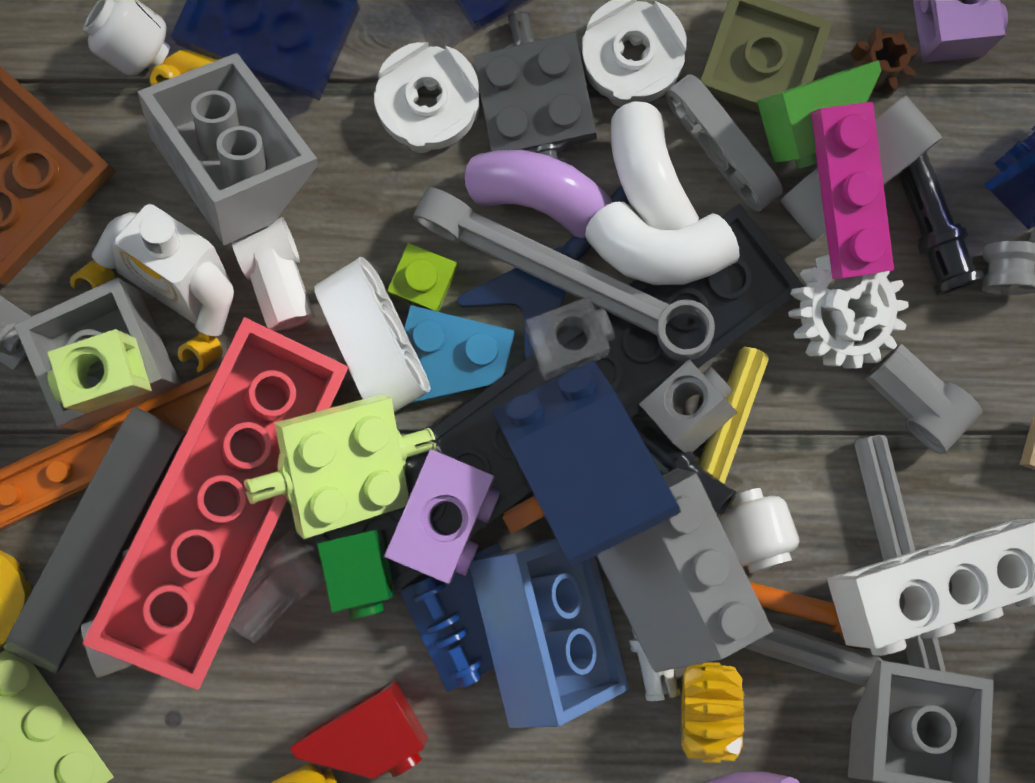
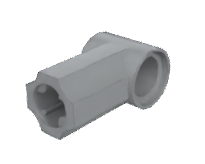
M902 344L897 345L894 350L881 359L882 361L878 362L865 378L908 419L905 422L906 426L915 438L939 454L946 453L982 414V408L969 393L956 384L942 382Z

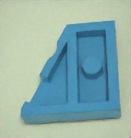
M410 305L404 329L430 383V392L411 403L433 398L441 399L465 391L481 390L490 387L505 374L515 331Z

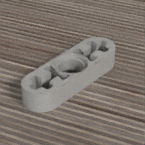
M688 74L666 91V99L674 115L740 198L751 209L760 212L782 195V185L775 172L707 87L696 76Z

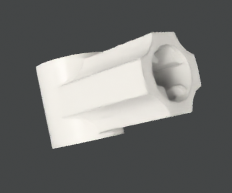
M283 217L276 219L273 224L231 242L242 272L252 282L268 329L272 331L289 330L303 325L315 317L296 263L300 262L299 254L289 227Z

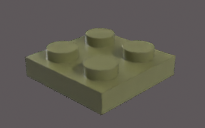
M728 0L700 81L715 98L760 113L757 100L813 81L833 22L770 0Z

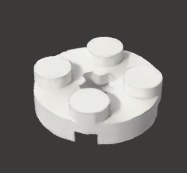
M611 0L592 15L583 36L581 61L585 76L601 95L608 97L616 106L622 107L624 104L634 101L646 103L654 101L663 96L675 84L682 71L687 42L684 28L673 11L657 1H654V5L637 0ZM630 40L634 46L642 43L646 47L642 52V60L633 61L632 59L627 60L622 56L624 52L623 42Z
M428 42L412 43L392 53L381 66L378 73L379 80L376 85V93L374 91L375 107L386 131L395 140L407 145L411 150L418 153L442 149L456 143L468 133L480 113L479 84L477 75L470 62L453 48L445 46V50L440 47H429ZM425 86L429 91L438 88L442 93L437 96L436 105L432 107L423 105L420 107L415 104L419 99L417 89Z

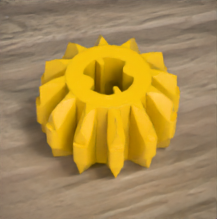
M707 662L687 666L683 672L680 731L682 749L689 759H702V762L721 763V760L735 761L741 753L745 713L743 703L744 691L742 690V678L734 666H722L720 663Z

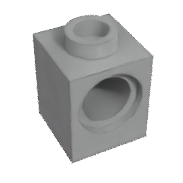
M690 360L686 361L639 404L672 443L684 453L695 451L738 413L725 399L733 392L730 386L711 366L702 374ZM699 394L704 396L702 406L698 411L690 415H683V406L690 397Z

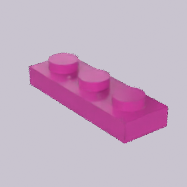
M873 101L820 108L811 112L832 279L894 270Z

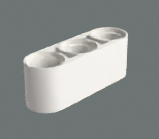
M357 258L314 286L318 302L362 399L381 394L392 398L393 409L396 412L430 392V383L387 290L373 266L365 258Z

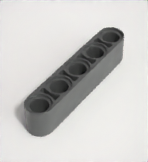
M134 407L114 437L4 644L5 651L55 674L60 671L82 634L81 624L88 622L123 557L122 551L127 550L187 432L138 407Z

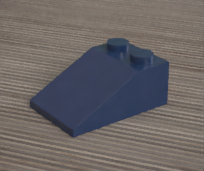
M594 360L579 368L572 369L561 377L526 394L519 395L510 402L492 410L507 444L571 568L681 513L679 504L624 406Z

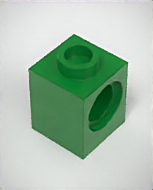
M373 530L317 543L332 613L348 609L350 619H356L383 612L382 601L394 597L396 593L387 557H384L386 547L382 530Z

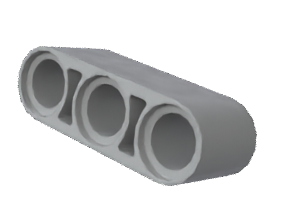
M907 95L875 119L883 184H887L942 138V135ZM817 168L780 200V203L813 242L826 233Z

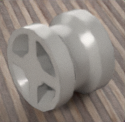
M1002 241L984 246L983 260L989 264L988 274L982 280V291L996 295L1035 293V243L1028 241Z

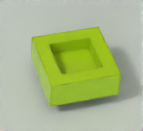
M408 243L387 292L390 296L417 307L439 312L458 269V264L448 258Z

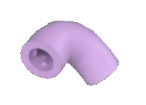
M499 150L477 154L470 159L466 166L465 185L469 196L478 205L487 207L517 204L530 207L547 214L564 226L575 237L585 238L586 227L591 218L600 209L612 203L611 197L594 181L572 165L549 155L526 150Z

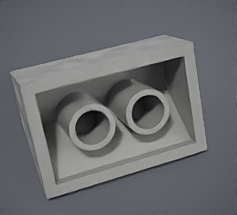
M238 53L137 91L150 138L223 245H227L273 224L318 166L316 156Z
M676 468L663 475V478L679 504L681 513L596 555L655 672L722 660L773 632L697 473Z

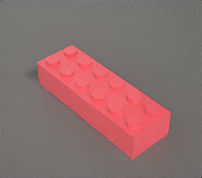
M243 318L82 645L199 690L287 501L282 494L250 504L245 492L247 489L244 487V480L278 471L277 465L280 449L274 423L329 409L349 368L348 366L254 321Z

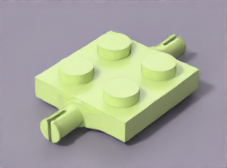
M383 394L276 422L274 424L280 449L277 465L278 471L244 480V487L247 489L245 492L250 504L283 494L291 505L296 533L304 539L406 507L409 500L405 478L406 458L428 452L430 449L435 450L436 443L431 441L435 440V437L430 428H424V430L401 436L396 426L392 398Z

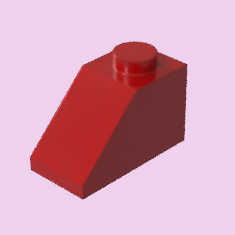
M394 680L302 735L290 747V750L297 759L375 779L388 770L392 777H396L422 760L419 751L424 749L428 736L397 681Z

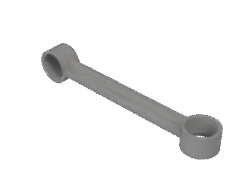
M428 187L412 216L422 227L446 240L455 243L462 241L657 335L662 350L675 360H695L701 357L711 345L715 323L712 314L703 304L693 300H679L669 305L475 213L467 204L447 192ZM688 313L696 315L704 322L707 331L706 339L702 344L692 349H681L669 341L665 327L670 319L678 314Z

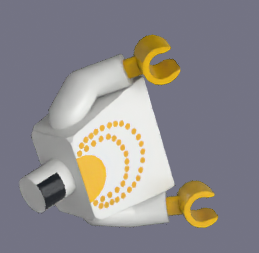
M153 204L145 205L138 214L129 212L110 221L92 252L94 260L87 263L71 276V287L76 288L83 281L87 280L92 288H96L115 279L112 269L116 268L120 275L195 324L199 334L182 344L178 349V357L181 362L184 363L196 355L199 360L197 372H201L219 360L223 354V349L215 336H220L223 332L233 300L234 290L214 246Z

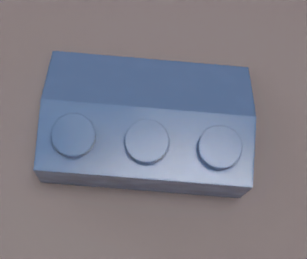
M551 537L508 548L471 561V575L509 728L560 727L629 690L596 556L571 568L557 539Z

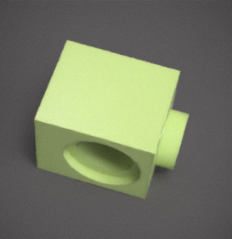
M117 329L47 352L52 366V370L48 372L49 387L55 399L59 403H63V407L66 409L89 413L152 392L136 338ZM101 360L104 365L103 378L96 386L90 388L87 382L88 370L95 362Z

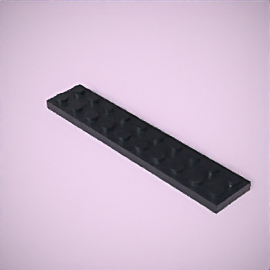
M738 204L722 216L737 239L740 255L737 262L711 276L684 285H653L637 279L629 284V286L669 305L679 300H693L703 304L710 311L715 323L714 336L709 349L701 357L691 360L697 368H700L794 297L790 294L792 289L805 287L741 204ZM598 307L432 428L435 440L431 441L436 443L434 451L489 473L496 478L492 488L500 491L501 494L488 523L478 519L472 536L532 492L492 410L510 402L519 395L526 394L561 377L572 369L579 368L594 360L616 392L631 419L643 410L639 404L686 361H679L669 357L660 347L657 335ZM688 313L678 314L670 319L665 327L669 341L681 349L695 348L706 339V326L696 315ZM429 451L406 458L405 478L409 498ZM453 502L439 504L432 514L434 528L443 535L454 534L462 524V513L459 507ZM405 507L324 532L311 538L318 546L317 543L373 530H382L387 551ZM388 558L395 593L422 574V572Z

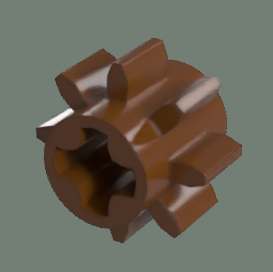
M877 27L869 36L867 43L864 41L856 43L850 55L858 61L853 67L879 60L882 71L872 92L882 91V95L888 99L898 89V84L906 86L916 75L914 69L907 65L919 51L916 48H910L907 40L903 38L904 32L902 30L896 34H883V31Z

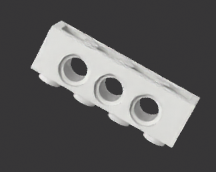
M1035 518L1005 522L827 578L846 645L870 648L872 655L891 654L907 648L905 639L920 635L923 639L949 635L956 631L954 623L967 618L969 622H983L999 618L1004 615L1002 607L1012 603L1015 606L1035 605ZM950 579H951V582H952V592H951V594H950V592H949V580H950ZM901 593H903L905 599L903 612H901L899 606Z

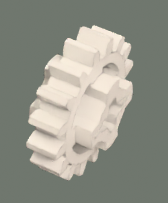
M829 255L818 257L816 259L817 268L804 269L800 273L802 279L807 284L806 287L792 289L790 293L794 298L801 301L800 308L788 312L789 317L801 319L802 326L793 334L795 339L809 338L811 342L805 353L808 356L824 355L823 365L825 366L842 365L843 368H862L863 363H878L882 361L880 350H894L897 346L895 340L890 335L891 332L906 329V324L897 319V311L908 308V302L896 300L895 293L904 285L902 280L889 282L886 277L890 271L835 279L833 288L828 289L827 286L834 280L832 279ZM870 330L868 334L863 338L865 331Z

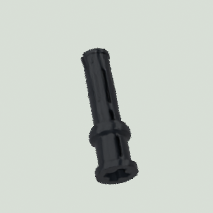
M925 152L900 172L899 176L922 237L918 239L920 254H927L938 283L934 287L936 296H940L973 285L983 280L985 276L982 270H976L964 241L968 237L967 230L960 223H954L928 154Z

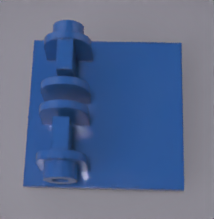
M497 542L477 552L474 559L502 550ZM470 568L466 576L456 572L453 581L449 584L429 576L400 591L447 692L458 686L465 688L480 680L482 674L494 669Z

